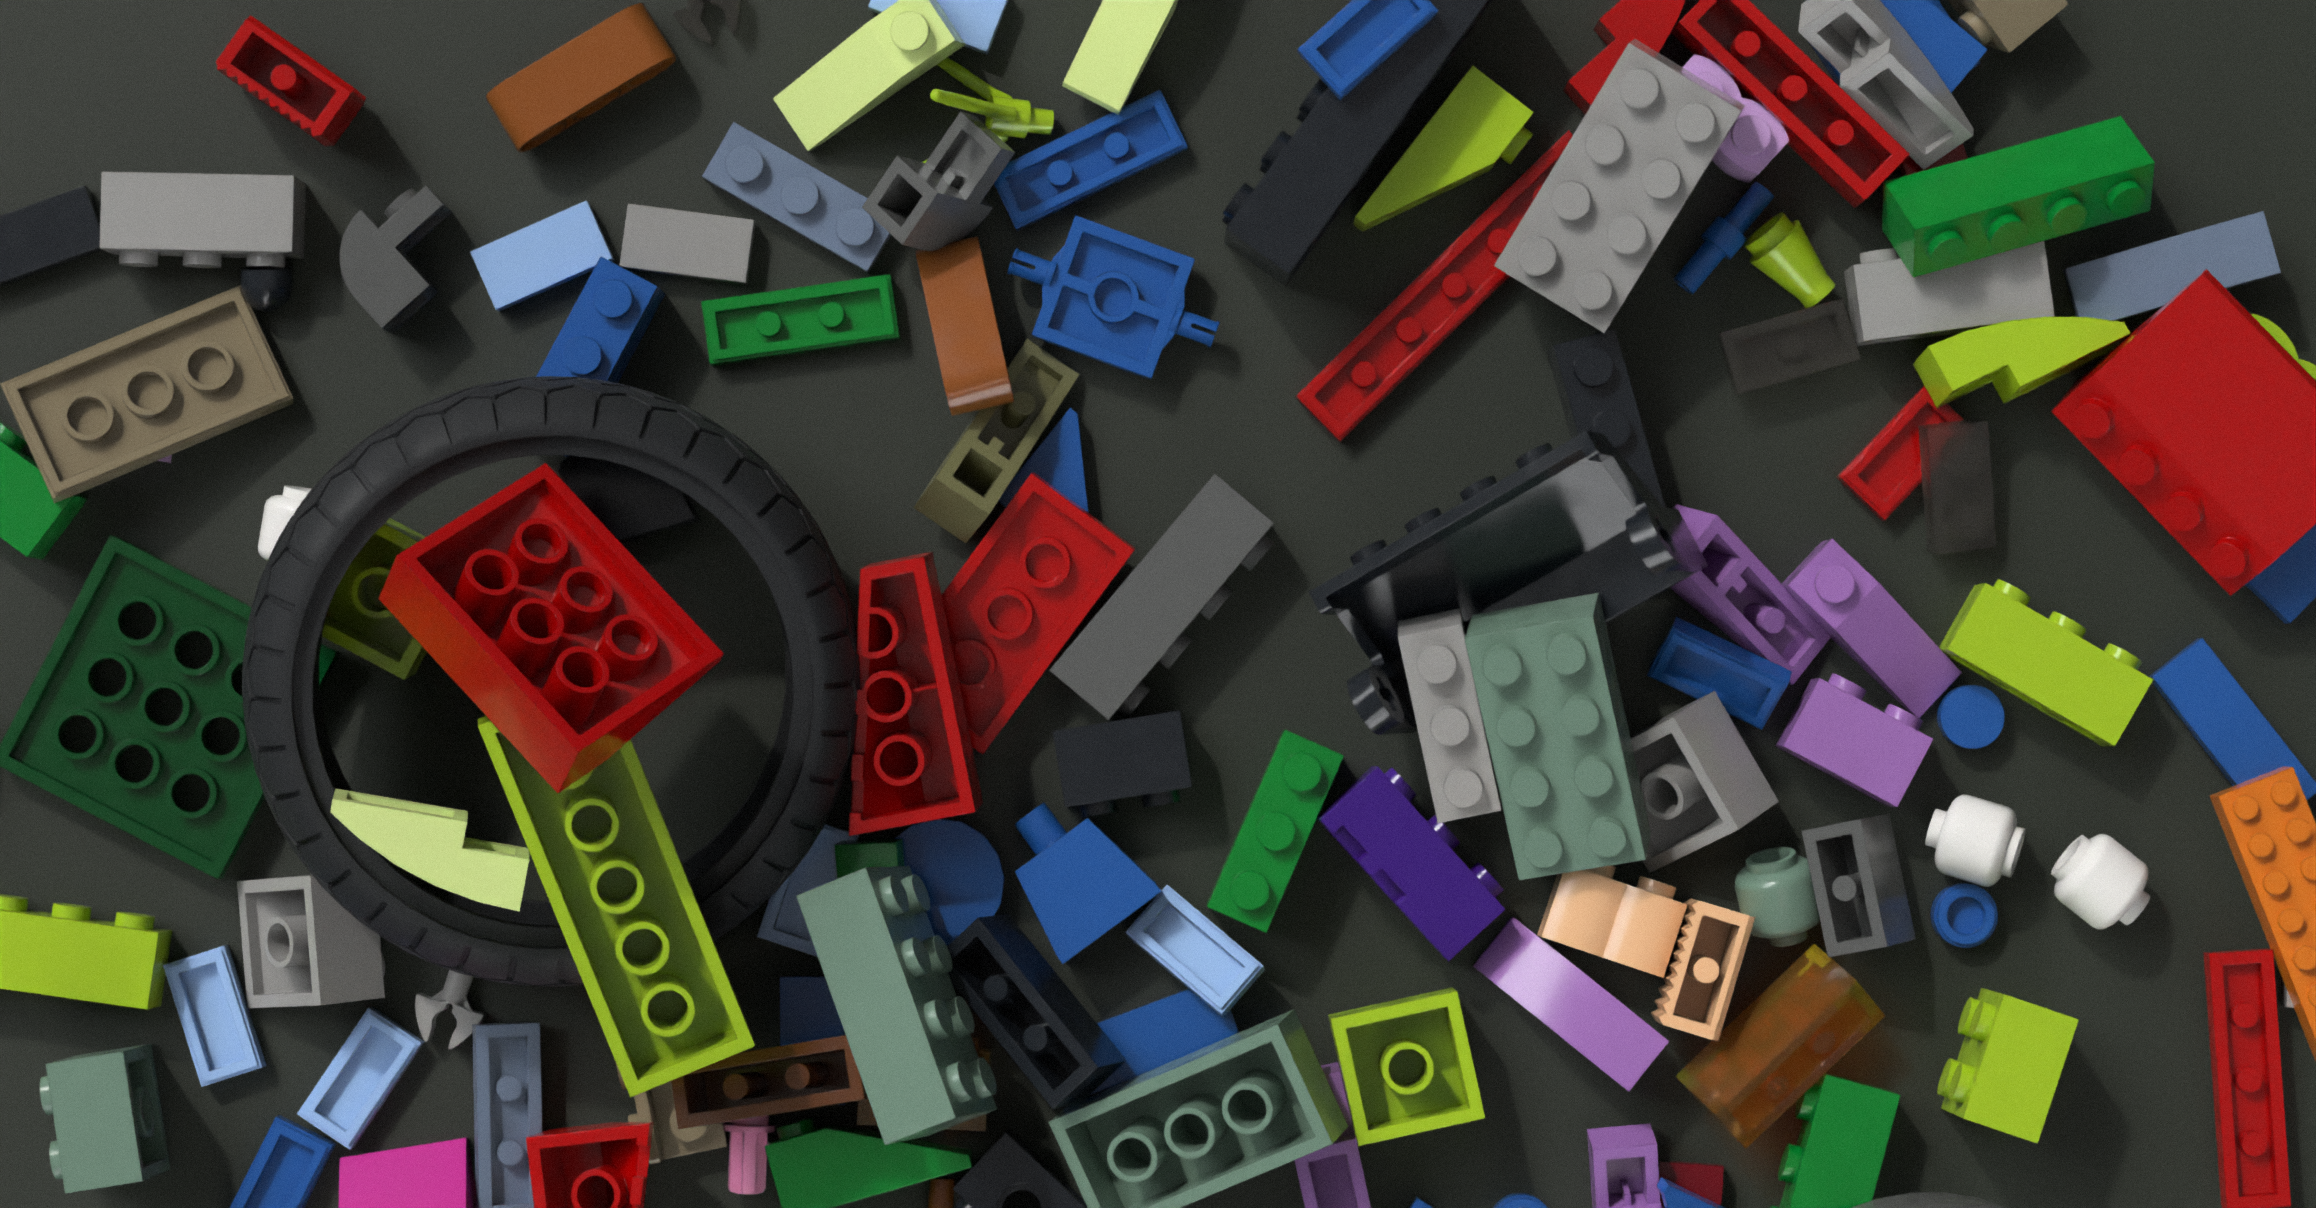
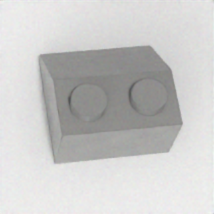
M1715 690L1630 736L1651 830L1646 860H1642L1649 873L1739 830L1779 802Z
M312 875L237 881L247 1008L318 1006L385 998L383 980L385 960L381 952L380 935L369 929L345 910L321 887Z

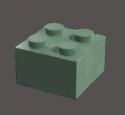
M152 1043L75 1055L46 1064L47 1076H43L40 1079V1097L45 1114L53 1115L57 1140L50 1143V1164L55 1179H63L65 1194L141 1182L171 1170Z

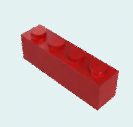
M1700 0L1678 22L1671 32L1691 53L1706 57L1724 68L1737 84L1742 98L1750 99L1763 105L1777 118L1788 135L1789 142L1787 144L1854 208L1864 202L1909 155L1889 133L1749 0Z

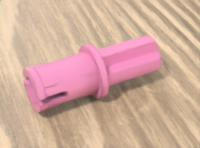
M769 1116L725 1123L724 1131H730L729 1191L745 1195L763 1193L766 1189L767 1154L764 1146L768 1143V1133L775 1132V1125L769 1124Z

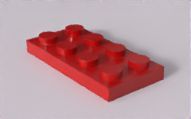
M1034 472L1029 475L942 594L971 744L982 755L987 751L1136 549Z

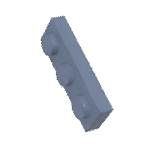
M735 122L732 123L702 175L703 179L868 274L891 236L884 227L862 208L868 198Z
M540 1023L472 1024L476 1208H534L526 1137L542 1132Z

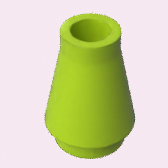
M1783 212L1765 222L1744 243L1746 249L1752 254L1749 262L1796 297L1806 309L1820 302L1836 285L1826 273L1799 220L1791 222Z

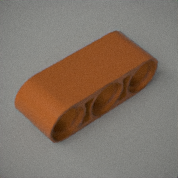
M638 3L614 14L499 83L487 93L486 100L516 150L522 153L545 143L657 76L676 61V56L645 4Z
M978 236L952 242L939 250H915L951 415H959L1015 402Z

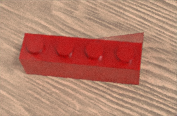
M933 552L871 563L860 569L857 631L860 689L857 690V701H855L856 715H858L854 739V753L852 754L851 781L853 782L851 812L849 813V836L974 813L983 804Z
M609 1122L549 1129L526 1137L534 1208H644L654 1122Z

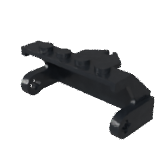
M1586 430L1554 450L1550 443H1546L1528 451L1515 461L1519 470L1498 482L1495 476H1489L1473 483L1460 492L1459 495L1463 502L1442 514L1439 508H1434L1413 518L1404 526L1408 534L1387 546L1385 540H1379L1358 550L1350 556L1354 566L1309 591V594L1322 615H1337L1372 663V666L1347 680L1350 698L1360 717L1378 735L1414 733L1418 731L1398 640V621L1461 608L1467 632L1472 615L1599 593L1607 625L1615 618L1706 568L1709 565L1679 510L1663 508L1603 433Z

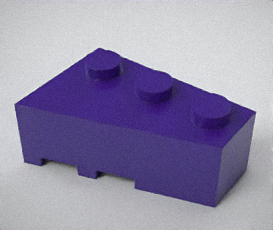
M1372 766L1317 816V820L1443 958L1449 962L1505 910L1496 899L1504 889L1479 862L1470 869L1453 851L1461 842L1443 822H1437L1436 815H1433L1428 821L1424 819L1410 803L1417 794L1392 767L1386 773H1383L1378 766Z

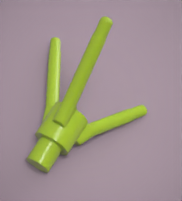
M948 57L937 64L949 75L987 101L940 89H933L931 91L930 98L933 101L985 115V125L1003 142H1007L1008 137L1026 138L1027 133L1051 135L1054 124L1053 110L1032 108L1028 100L1013 99L1012 96L992 87Z

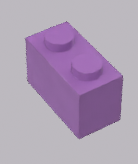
M1832 673L1828 682L1821 678L1810 679L1775 746L1886 806L1898 807L1933 741V738L1918 731L1923 721L1892 704H1888L1885 712L1862 701L1867 691L1837 674Z

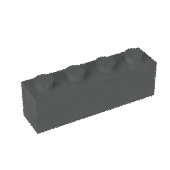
M1214 474L1049 671L1106 719L1110 720L1117 711L1127 719L1151 691L1142 682L1143 679L1158 662L1166 669H1169L1192 642L1183 633L1199 613L1207 620H1210L1234 592L1224 584L1240 564L1250 572L1272 547L1274 542L1265 534L1274 523Z

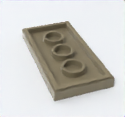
M241 285L0 383L54 504L293 404V396L253 310L244 298Z

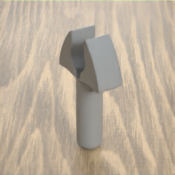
M449 970L442 991L432 997L424 993L416 995V1017L420 1033L425 1042L432 1040L436 1027V1018L440 1012L448 1009L450 1004L453 1006L452 1014L457 1020V1026L452 1034L448 1049L457 1047L472 1035V1024H482L484 1022L487 1012L474 1010L468 998L473 976Z

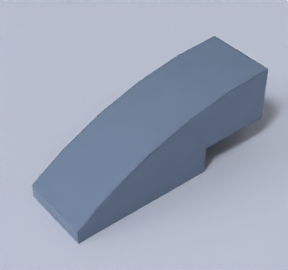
M2264 211L2069 267L2064 269L2063 273L2076 317L2118 321L2160 309L2206 269L2226 289L2270 278L2281 273Z

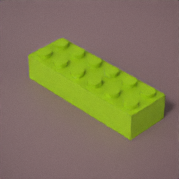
M487 716L479 718V731L630 1098L754 1047L755 1043L632 740L630 739L605 762L557 794Z

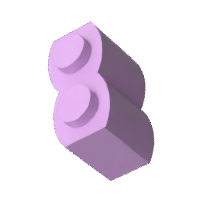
M1694 54L1683 68L1745 105L1712 161L1732 178L1750 183L1789 142L1786 130L1781 122L1763 105L1753 100L1742 98L1737 84L1724 68L1706 57Z

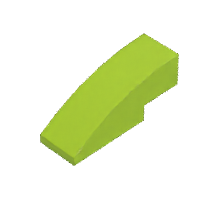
M2037 317L2004 321L1968 330L1929 345L1916 359L1913 366L1936 408L1990 382L1993 383L2002 402L2005 404L2108 354L2131 333L2125 322L2090 317Z

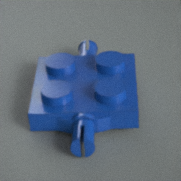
M1076 215L1065 245L1053 257L1052 262L1021 251L1018 248L1014 251L1012 256L1014 261L1035 269L1010 262L1007 274L1043 285L1042 307L1032 332L1033 338L1151 381L1162 350L1174 338L1175 334L1205 344L1211 348L1215 336L1192 328V326L1216 334L1220 322L1184 310V290L1195 263V259Z

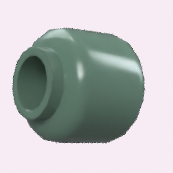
M1774 847L1758 851L1746 859V866L1735 876V891L1740 913L1755 917L1750 934L1755 937L1769 939L1770 945L1775 947H1786L1803 942L1808 937L1807 930L1815 927L1820 922L1807 858L1796 855V850L1793 848Z

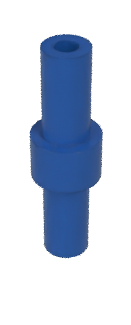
M1755 181L1725 218L1717 216L1701 235L1704 243L1673 278L1674 281L1686 292L1693 295L1723 258L1731 260L1747 241L1743 234L1774 199V195L1763 185Z

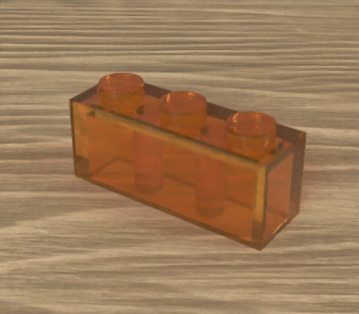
M1813 944L1721 1032L1718 1042L1711 1041L1675 1077L1702 1108L1746 1149L1880 1022L1885 1015L1855 978L1832 958H1828L1827 954L1817 945Z

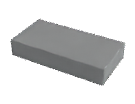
M628 203L619 266L628 270L748 285L756 222L752 219Z

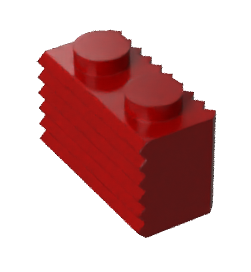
M251 15L243 22L216 60L219 72L326 147L337 143L366 101V97L356 88Z

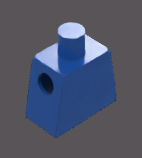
M1043 802L1014 824L1036 854L1034 858L1017 869L1015 873L1062 964L1161 892L1158 884L1089 817L1069 832H1066L1046 803Z

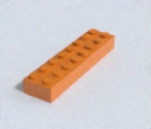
M2283 766L2212 794L2210 799L2270 949H2273L2274 959L2316 1062V823L2294 768Z

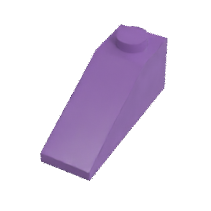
M1676 504L1673 509L1679 510L1709 566L1670 588L1742 648L1792 671L1789 684L1793 685L1831 636L1718 515Z
M1833 539L1821 542L1782 583L1831 636V639L1914 716L1920 718L1962 673L1884 587Z

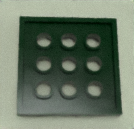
M110 534L0 743V767L217 880L223 879L265 799L248 745L243 698L236 682L237 673L243 666L245 636L252 606L128 541ZM144 602L154 610L156 626L148 637L137 640L131 637L125 630L124 616L132 605ZM199 631L210 639L213 646V654L205 666L193 669L183 662L180 655V646L187 635ZM322 642L319 657L320 692L341 654L340 651ZM108 659L117 660L126 671L125 686L118 694L113 696L102 694L94 682L96 668ZM165 688L176 691L183 702V711L180 718L168 726L158 723L153 718L150 710L154 695ZM80 715L89 718L95 725L97 732L94 745L83 753H77L70 749L64 737L65 728L69 721ZM223 717L232 720L237 725L240 733L237 747L226 755L214 752L207 742L209 726L215 720ZM134 745L145 747L153 758L152 772L145 780L138 783L129 780L121 769V758L124 752ZM191 774L202 777L210 789V797L207 804L196 812L185 809L177 797V789L180 782Z

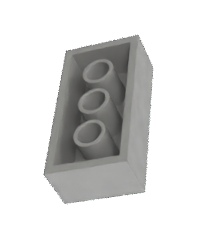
M1632 40L1628 43L1494 266L1605 333L1745 105L1640 41Z

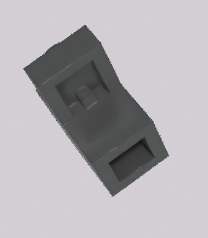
M960 111L926 163L897 155L862 208L902 245L926 251L939 250L967 236L991 212L993 207L984 197L1015 152L975 115Z
M427 186L418 193L411 188L398 196L386 208L384 214L388 220L381 226L370 215L360 210L347 226L340 246V268L348 290L374 321L391 334L439 292L406 255L452 213L441 198Z

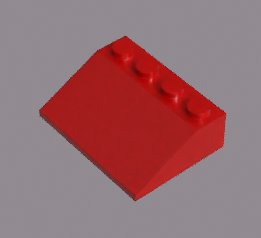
M2207 269L2076 380L2051 411L2230 596L2276 561L2316 524V381Z
M544 463L399 553L395 558L378 598L557 794L609 759L720 662L724 655L719 647L547 463Z

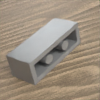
M102 172L100 249L113 255H119V265L131 267L158 266V256L183 257V266L192 268H221L222 257L247 258V268L283 269L285 268V259H304L306 183L294 175Z
M2044 241L1914 278L1902 260L1899 259V255L1894 248L1860 253L1861 264L1852 265L1844 271L1854 347L1962 333L2004 321L2055 316Z
M1461 608L1398 621V640L1438 823L1501 811L1499 789L1464 639L1466 630Z

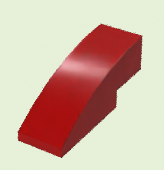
M1620 0L1598 20L1593 30L1608 46L1576 73L1563 89L1584 114L1587 113L1629 42L1636 39L1656 52H1660L1679 18L1685 0Z

